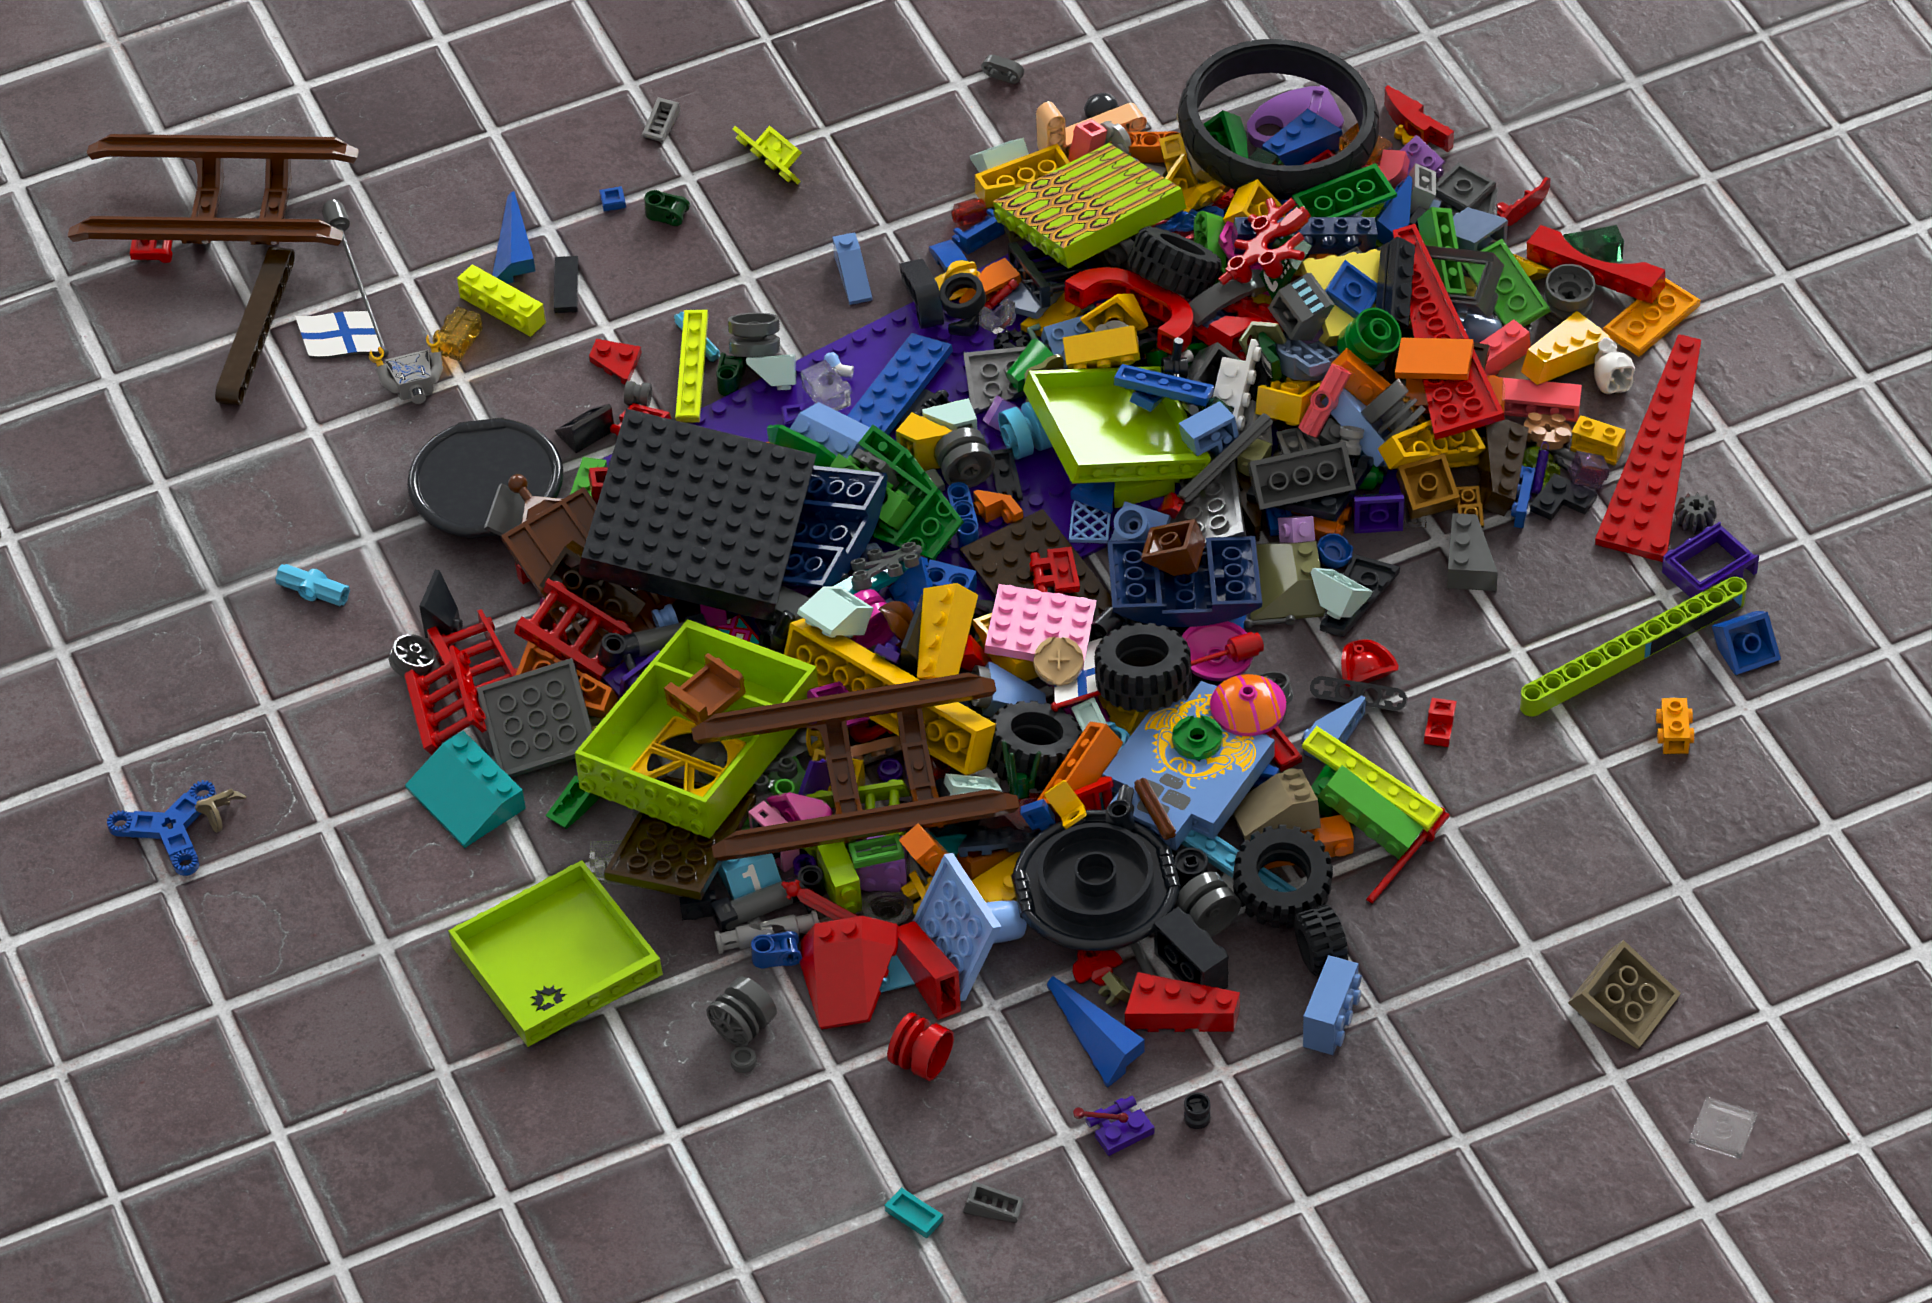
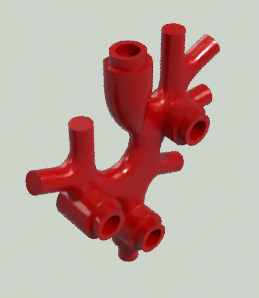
M1268 198L1265 201L1268 210L1267 215L1257 217L1255 214H1251L1248 217V222L1251 223L1257 236L1251 240L1237 239L1235 241V248L1245 250L1243 255L1234 256L1229 260L1228 267L1225 268L1226 272L1218 278L1219 282L1223 286L1232 279L1240 283L1249 282L1252 279L1253 273L1250 266L1256 262H1259L1268 277L1278 278L1283 273L1282 260L1295 259L1302 261L1305 253L1294 250L1305 239L1300 232L1279 248L1268 249L1267 245L1277 237L1288 236L1301 229L1309 222L1308 219L1311 217L1309 212L1303 206L1292 210L1297 205L1292 198L1280 207H1276L1273 198ZM1292 210L1288 215L1284 217V219L1281 222L1277 223L1279 219H1281L1285 214Z

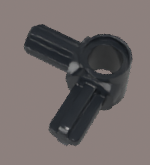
M788 610L783 611L775 626H772L770 621L755 618L754 622L761 632L759 646L784 654L789 626L794 621L795 614Z
M1125 784L1119 788L1117 800L1109 804L1106 810H1086L1087 815L1083 818L1084 823H1108L1131 831L1135 826L1133 818L1134 805L1132 804L1133 787Z

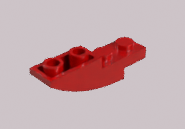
M1389 85L1385 87L1384 104L1398 127L1400 124L1403 125L1409 136L1415 137L1417 135L1426 144L1430 142L1446 152L1453 148L1454 131L1423 114L1424 105L1418 101L1413 100Z

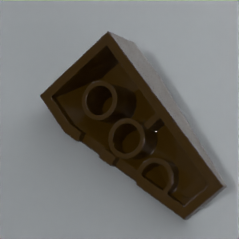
M574 540L568 543L539 586L544 589L548 578L552 581H558L568 591L605 614L633 623L647 602L630 587L580 576L579 569L584 547Z

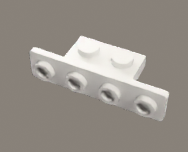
M1256 339L1250 340L1246 361L1222 357L1211 401L1212 405L1220 401L1226 408L1234 409L1233 415L1236 419L1238 434L1239 430H1243L1245 425V416L1243 414L1245 407L1248 408L1250 404V385H1253L1256 379V370L1254 368L1256 361H1260L1262 348L1259 347Z

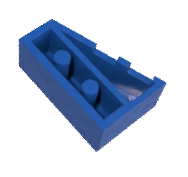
M1307 108L1262 145V163L1284 166L1303 165L1305 161L1318 156L1327 149L1330 151L1334 150L1335 152L1342 150V129Z

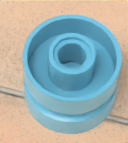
M1030 402L1023 403L1021 411L1017 407H1013L999 412L998 422L1001 435L1007 449H1013L1014 459L1018 460L1032 455L1034 447L1038 451L1053 447Z

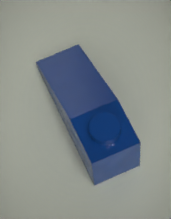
M1409 175L1394 189L1397 197L1386 201L1375 217L1377 239L1383 245L1387 242L1390 243L1394 239L1393 230L1408 226L1410 223L1412 177Z

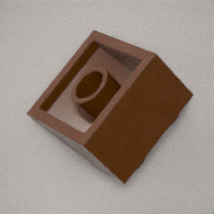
M1196 519L1151 527L1142 552V561L1173 576L1189 575L1197 572L1206 541Z

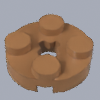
M1531 412L1524 422V426L1529 428L1527 441L1530 443L1531 439L1537 442V447L1541 448L1542 445V449L1548 450L1561 449L1564 443L1568 444L1572 429L1565 422V416L1561 414L1548 415Z

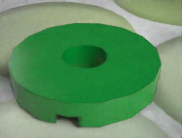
M1194 715L1185 717L1174 726L1172 732L1174 749L1179 755L1187 759H1207L1219 751L1223 742L1221 726L1215 720L1200 715V718H1194ZM1196 734L1203 736L1199 740L1192 739L1191 737Z

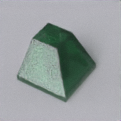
M1605 225L1563 234L1565 240L1573 248L1588 257L1609 263L1623 261L1624 239L1617 225Z

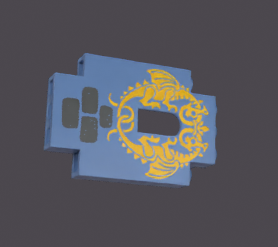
M1203 681L1198 684L1186 701L1180 699L1178 702H1172V705L1167 708L1160 707L1159 710L1152 712L1150 710L1102 774V777L1109 776L1113 780L1111 790L1115 797L1111 803L1117 800L1119 788L1123 787V785L1127 784L1129 787H1133L1134 821L1152 830L1175 851L1191 830L1215 839L1275 756V740L1268 735L1239 736L1229 733L1222 729V746L1215 755L1207 759H1201L1200 762L1179 755L1172 743L1174 726L1187 716L1194 715V718H1200V715L1213 719L1210 712V699L1217 686ZM1146 778L1176 829V836L1169 840L1163 839L1134 788L1136 780Z

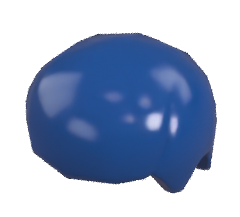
M1328 533L1321 537L1317 543L1319 561L1329 569H1340L1351 560L1353 546L1340 534Z

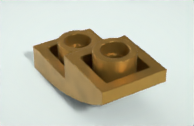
M1479 486L1456 487L1460 496L1456 507L1457 513L1476 514L1483 528L1484 519Z

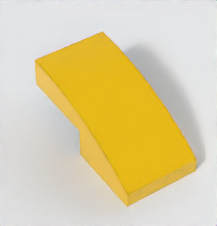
M1181 133L1159 139L1167 174L1181 154H1185L1187 158Z

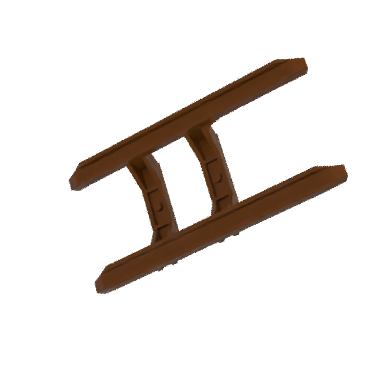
M109 134L88 146L87 155L92 160L104 157L184 158L195 162L198 178L191 217L90 216L70 227L68 237L72 242L87 239L181 240L182 244H209L211 241H250L251 245H277L280 242H318L339 246L342 241L343 231L320 219H284L292 182L291 159L338 160L354 164L358 157L359 149L336 137ZM224 158L266 159L265 191L259 218H216L225 178Z
M971 673L956 674L717 713L692 728L693 740L698 744L797 728L818 729L823 741L835 806V815L735 831L712 846L714 858L718 861H726L838 842L849 843L850 840H867L868 837L910 831L918 823L926 830L929 827L938 826L940 828L947 824L1015 813L1020 808L1018 796L993 789L939 797L926 739L922 708L990 697L996 692L994 679ZM897 712V727L912 802L863 810L857 787L846 720Z

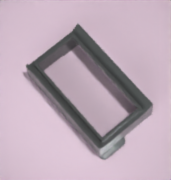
M1425 245L1432 259L1485 265L1474 297L1448 295L1456 312L1491 316L1499 297L1495 290L1504 267L1500 259L1493 252Z

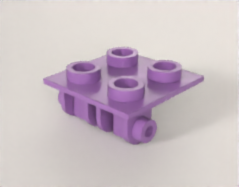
M1417 135L1400 150L1406 151L1410 161L1407 176L1415 163L1435 171L1437 178L1443 175L1442 165L1445 161Z

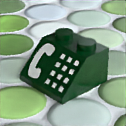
M1294 234L1284 236L1283 238L1277 237L1271 248H1279L1291 239ZM1303 240L1294 250L1303 251L1306 256L1312 245ZM1295 259L1282 260L1283 273L1274 279L1268 277L1262 269L1259 275L1272 300L1277 292L1289 283L1302 261Z

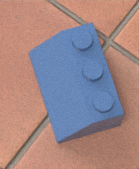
M819 402L800 412L790 429L820 443L835 454L836 457L838 454H841L845 458H848L849 455L852 456L858 448L864 451L858 442L870 428Z

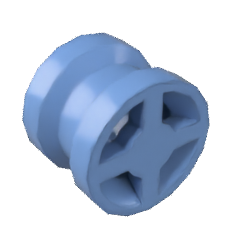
M671 604L665 605L664 609L651 611L656 628L679 623Z

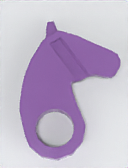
M1322 85L1298 88L1275 96L1259 106L1247 122V137L1255 147L1262 149V145L1273 136H1265L1257 132L1256 129L1259 126L1275 124L1283 129L1307 108L1340 129L1344 125V119L1328 88Z

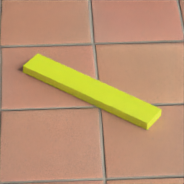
M684 310L676 421L684 423L700 422L708 310Z
M1318 726L1314 728L1302 744V749L1335 771L1341 765L1346 767L1421 825L1427 832L1443 812L1442 808Z

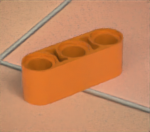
M1174 131L1127 132L1131 139L1129 153H1131V157L1136 158L1141 163L1164 162L1159 139L1179 133Z

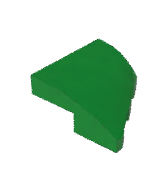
M1036 338L1032 339L1006 372L1007 379L1018 393L1023 391L1026 370L1041 364L1045 359L1054 354L1041 341Z

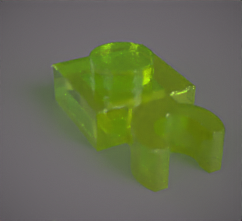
M1535 444L1525 450L1522 463L1526 467H1536L1538 452L1541 447ZM1550 453L1544 476L1545 482L1550 480V473L1560 476V467L1553 463V456Z

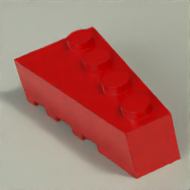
M1137 972L1125 1011V1026L1135 1032V1029H1148V1032H1159V1029H1175V1032H1185L1186 1029H1198L1199 1032H1234L1240 1012V992Z

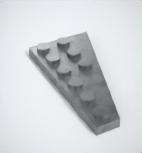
M1044 344L1051 351L1049 344ZM1027 346L964 353L969 400L975 414L988 410L997 395L1007 401L1026 395L1024 391L1019 393L1007 379L1006 372Z

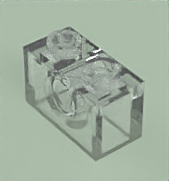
M826 360L801 371L802 388L815 403L819 402L836 411L851 405L850 394H852V389L849 383L843 381L834 366L831 367Z

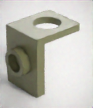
M1256 321L1250 323L1238 341L1246 357L1249 349L1247 346L1249 335L1256 339L1258 344L1259 333L1262 331L1276 344H1284L1287 341L1278 323Z

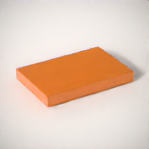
M1401 338L1395 378L1468 380L1474 341L1473 339Z

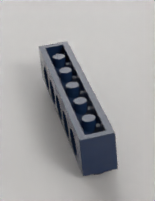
M1235 217L1231 236L1234 254H1244L1245 250L1235 248L1234 243L1237 239L1251 240L1257 236L1251 223L1248 222V217ZM1284 217L1279 219L1277 223L1281 222L1284 219ZM1310 217L1307 224L1293 233L1296 235L1300 232L1305 238L1304 241L1312 245L1307 254H1344L1356 246L1362 253H1366L1369 250L1375 249L1378 235L1375 217ZM1275 238V240L1271 243H1268V249H1272L1271 247L1277 238Z

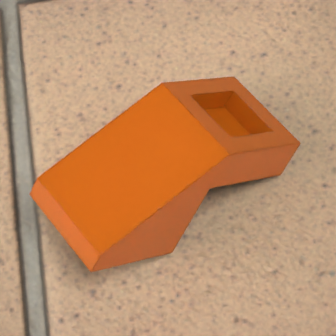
M982 490L973 491L975 514L981 516L986 523L1001 516L1007 524H1012L1023 518V510L1011 495Z

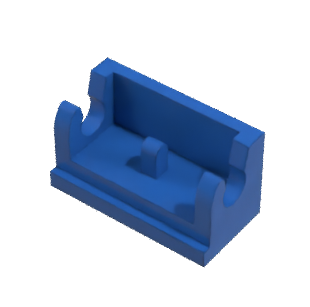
M993 209L986 210L988 216L985 217V220L963 232L960 228L953 229L955 235L952 236V241L967 255L1004 234V225L996 221Z

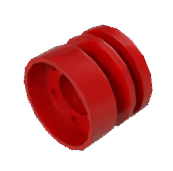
M908 1013L897 1025L891 1037L887 1059L891 1064L899 1065L904 1070L911 1068L913 1074L925 1080H934L949 1059L954 1043V1033L952 1030L937 1023L930 1026L928 1019L921 1018L916 1013Z

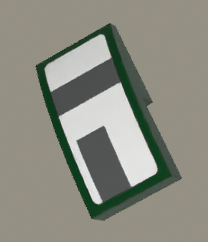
M1262 331L1259 333V347L1262 348L1261 361L1268 376L1273 381L1282 378L1276 344Z

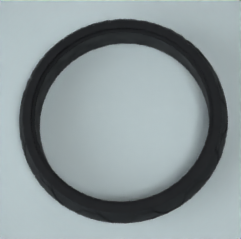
M1286 39L1246 41L1218 51L1211 58L1209 57L1190 76L1186 83V88L1182 92L1178 107L1179 128L1183 142L1192 158L1206 173L1216 181L1236 191L1239 187L1258 179L1277 200H1289L1292 198V195L1362 169L1371 157L1379 135L1377 103L1362 76L1346 61L1333 53H1329L1327 50L1311 44ZM1261 73L1293 75L1316 82L1337 94L1355 115L1359 132L1344 150L1328 159L1304 165H1272L1242 157L1218 143L1204 127L1198 113V108L1210 92L1232 79Z

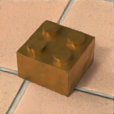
M1445 453L1398 466L1396 478L1404 495V501L1411 520L1457 507L1460 496Z

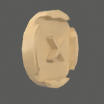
M1050 637L1041 642L1035 650L1033 663L1035 672L1041 680L1050 685L1062 686L1068 685L1078 678L1082 672L1084 659L1082 650L1073 640L1067 637Z

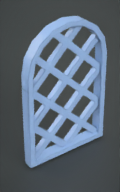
M1074 501L1071 509L1069 542L1107 543L1109 540L1111 514L1102 511L1105 515L1098 518L1095 513L1100 511L1099 509L1090 511L1087 509L1088 505ZM1082 510L1088 513L1083 518L1078 515ZM1074 516L1078 519V521L1075 522V523H1074ZM1089 517H1093L1096 521L1089 524L1085 520ZM1108 517L1106 524L1102 520ZM1083 523L1087 527L1080 530L1076 526ZM1098 523L1103 526L1099 531L1094 528ZM1073 529L1077 532L1074 536H1072ZM1089 529L1094 532L1090 537L1084 534ZM1105 530H1106V537L1101 534V533L1104 532Z

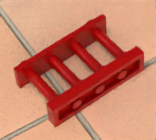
M548 578L543 590L548 595L531 619L521 616L516 623L514 633L524 640L535 644L543 651L551 653L561 661L572 658L577 670L601 682L606 668L599 661L598 653L595 658L590 659L582 654L581 650L598 626L609 633L620 635L632 633V630L625 622L613 619L568 591L562 583ZM558 600L569 608L554 630L548 633L540 628L539 624L554 602ZM579 613L590 621L575 643L569 646L561 641L560 637L576 614Z
M482 609L477 611L478 624L447 636L445 634L440 635L436 626L427 629L429 642L435 648L436 658L440 666L452 660L451 653L448 650L449 645L482 632L484 633L487 641L461 651H465L470 658L492 649L496 658L470 667L472 677L501 666L506 675L475 686L477 696H479L478 687L513 677L518 668H513L494 632L495 626L491 617L486 618ZM455 670L446 675L449 683L457 679ZM456 690L455 694L460 699L462 697L461 690Z
M454 645L449 647L452 660L428 675L420 676L413 669L404 674L423 748L431 755L434 754L445 740L470 725H474L482 733L487 731L484 722L486 716L480 707L469 667L471 663L470 658L465 651H460ZM455 670L457 679L429 694L430 684ZM458 689L461 690L462 697L434 713L433 707L436 702ZM465 707L466 717L439 732L438 726L442 720Z

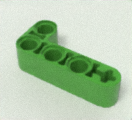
M1200 211L1194 219V242L1211 250L1221 259L1222 268L1215 282L1217 284L1219 282L1218 278L1226 272V254L1218 243L1225 222L1221 216Z

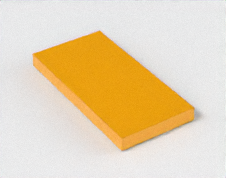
M1665 278V288L1652 304L1637 299L1603 327V331L1610 336V339L1640 357L1700 306L1701 300Z

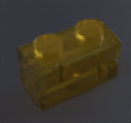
M458 306L452 314H448L442 328L436 330L433 335L434 344L438 341L437 334L441 340L438 352H441L442 356H449L451 359L460 361L483 329L480 314L473 311L468 312L467 309Z

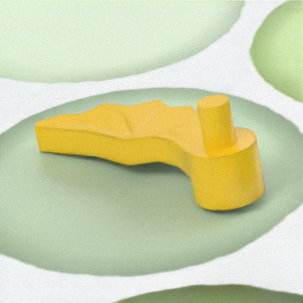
M1400 124L1399 127L1395 128L1394 137L1402 139L1403 145H1406L1414 138V136H1409L1406 133L1403 125Z

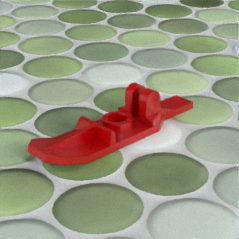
M1545 177L1541 184L1532 191L1525 190L1524 197L1518 199L1514 205L1511 204L1509 206L1504 202L1498 203L1497 216L1506 218L1508 226H1512L1542 203L1548 194L1551 178Z

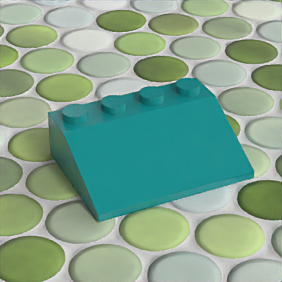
M464 730L444 742L405 784L406 789L464 848L526 809L523 790Z

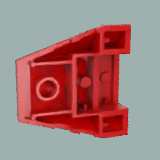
M857 916L816 923L801 940L800 952L802 959L800 960V965L821 1030L870 1022L881 994L879 991L883 978H887L891 957L896 955L898 949L899 926L897 924L866 916Z

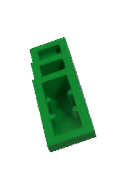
M575 775L548 811L546 817L567 829L601 796L580 789L578 777Z

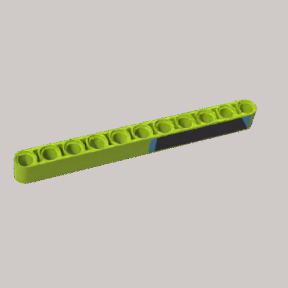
M1739 577L1728 578L1526 684L1521 690V712L1529 717L1540 715L1735 612L1745 604L1747 583Z

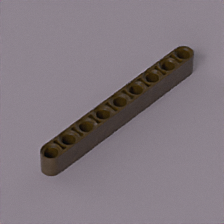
M269 247L219 378L215 392L217 403L242 405L295 261L294 249Z

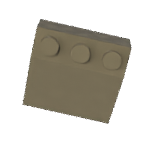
M1292 768L1285 770L1283 773L1275 774L1247 793L1232 814L1244 840H1250V836L1256 831H1259L1260 834L1263 833V829L1268 826H1272L1273 829H1278V825H1286L1287 829H1293L1296 826L1300 827L1301 831L1321 828L1318 799L1302 769Z
M1622 940L1608 950L1568 1001V1004L1588 1022L1638 1049L1681 993Z

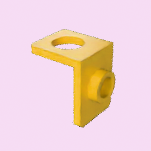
M1062 780L1045 792V797L1061 817L1065 829H1068L1087 815L1084 804L1066 780Z

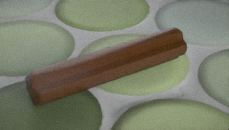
M1146 778L1136 780L1134 788L1163 839L1169 840L1176 836V829Z

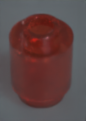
M972 198L954 204L953 210H951L952 219L960 226L980 221L983 217L987 216V207L982 198Z

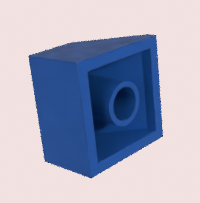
M1754 611L1712 625L1718 650L1734 675L1781 660L1768 612Z

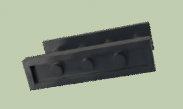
M1017 242L1009 243L1008 261L1020 273L1022 283L1041 308L1051 306L1050 297L1053 294L1065 291V282L1052 285L1047 282L1069 278L1079 272L1088 270L1082 261L1070 268L1047 273L1039 272L1064 265L1056 262L1054 258L1034 263L1031 260L1048 257L1049 255H1046L1040 249L1026 252L1022 250Z

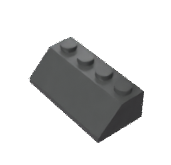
M1346 442L1255 460L1247 465L1252 489L1260 510L1356 490Z

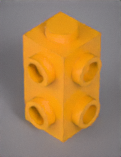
M1662 698L1661 709H1656V724H1661V728L1657 730L1658 744H1662L1663 754H1689V744L1694 743V728H1689V724L1693 722L1692 708H1688L1687 698Z

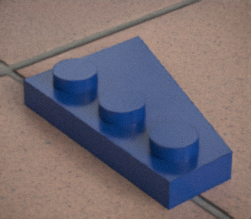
M920 557L919 565L909 568L888 588L895 601L906 603L913 613L916 610L921 594L923 595V588L933 587L932 579L928 578L926 567L929 565L925 557Z

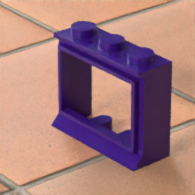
M1719 521L1715 525L1705 528L1702 533L1694 538L1687 539L1676 549L1669 550L1663 556L1662 573L1692 598L1728 578L1739 577L1743 579L1745 568L1755 575L1758 571L1759 555L1751 553L1723 528ZM1717 542L1736 560L1699 582L1681 564Z

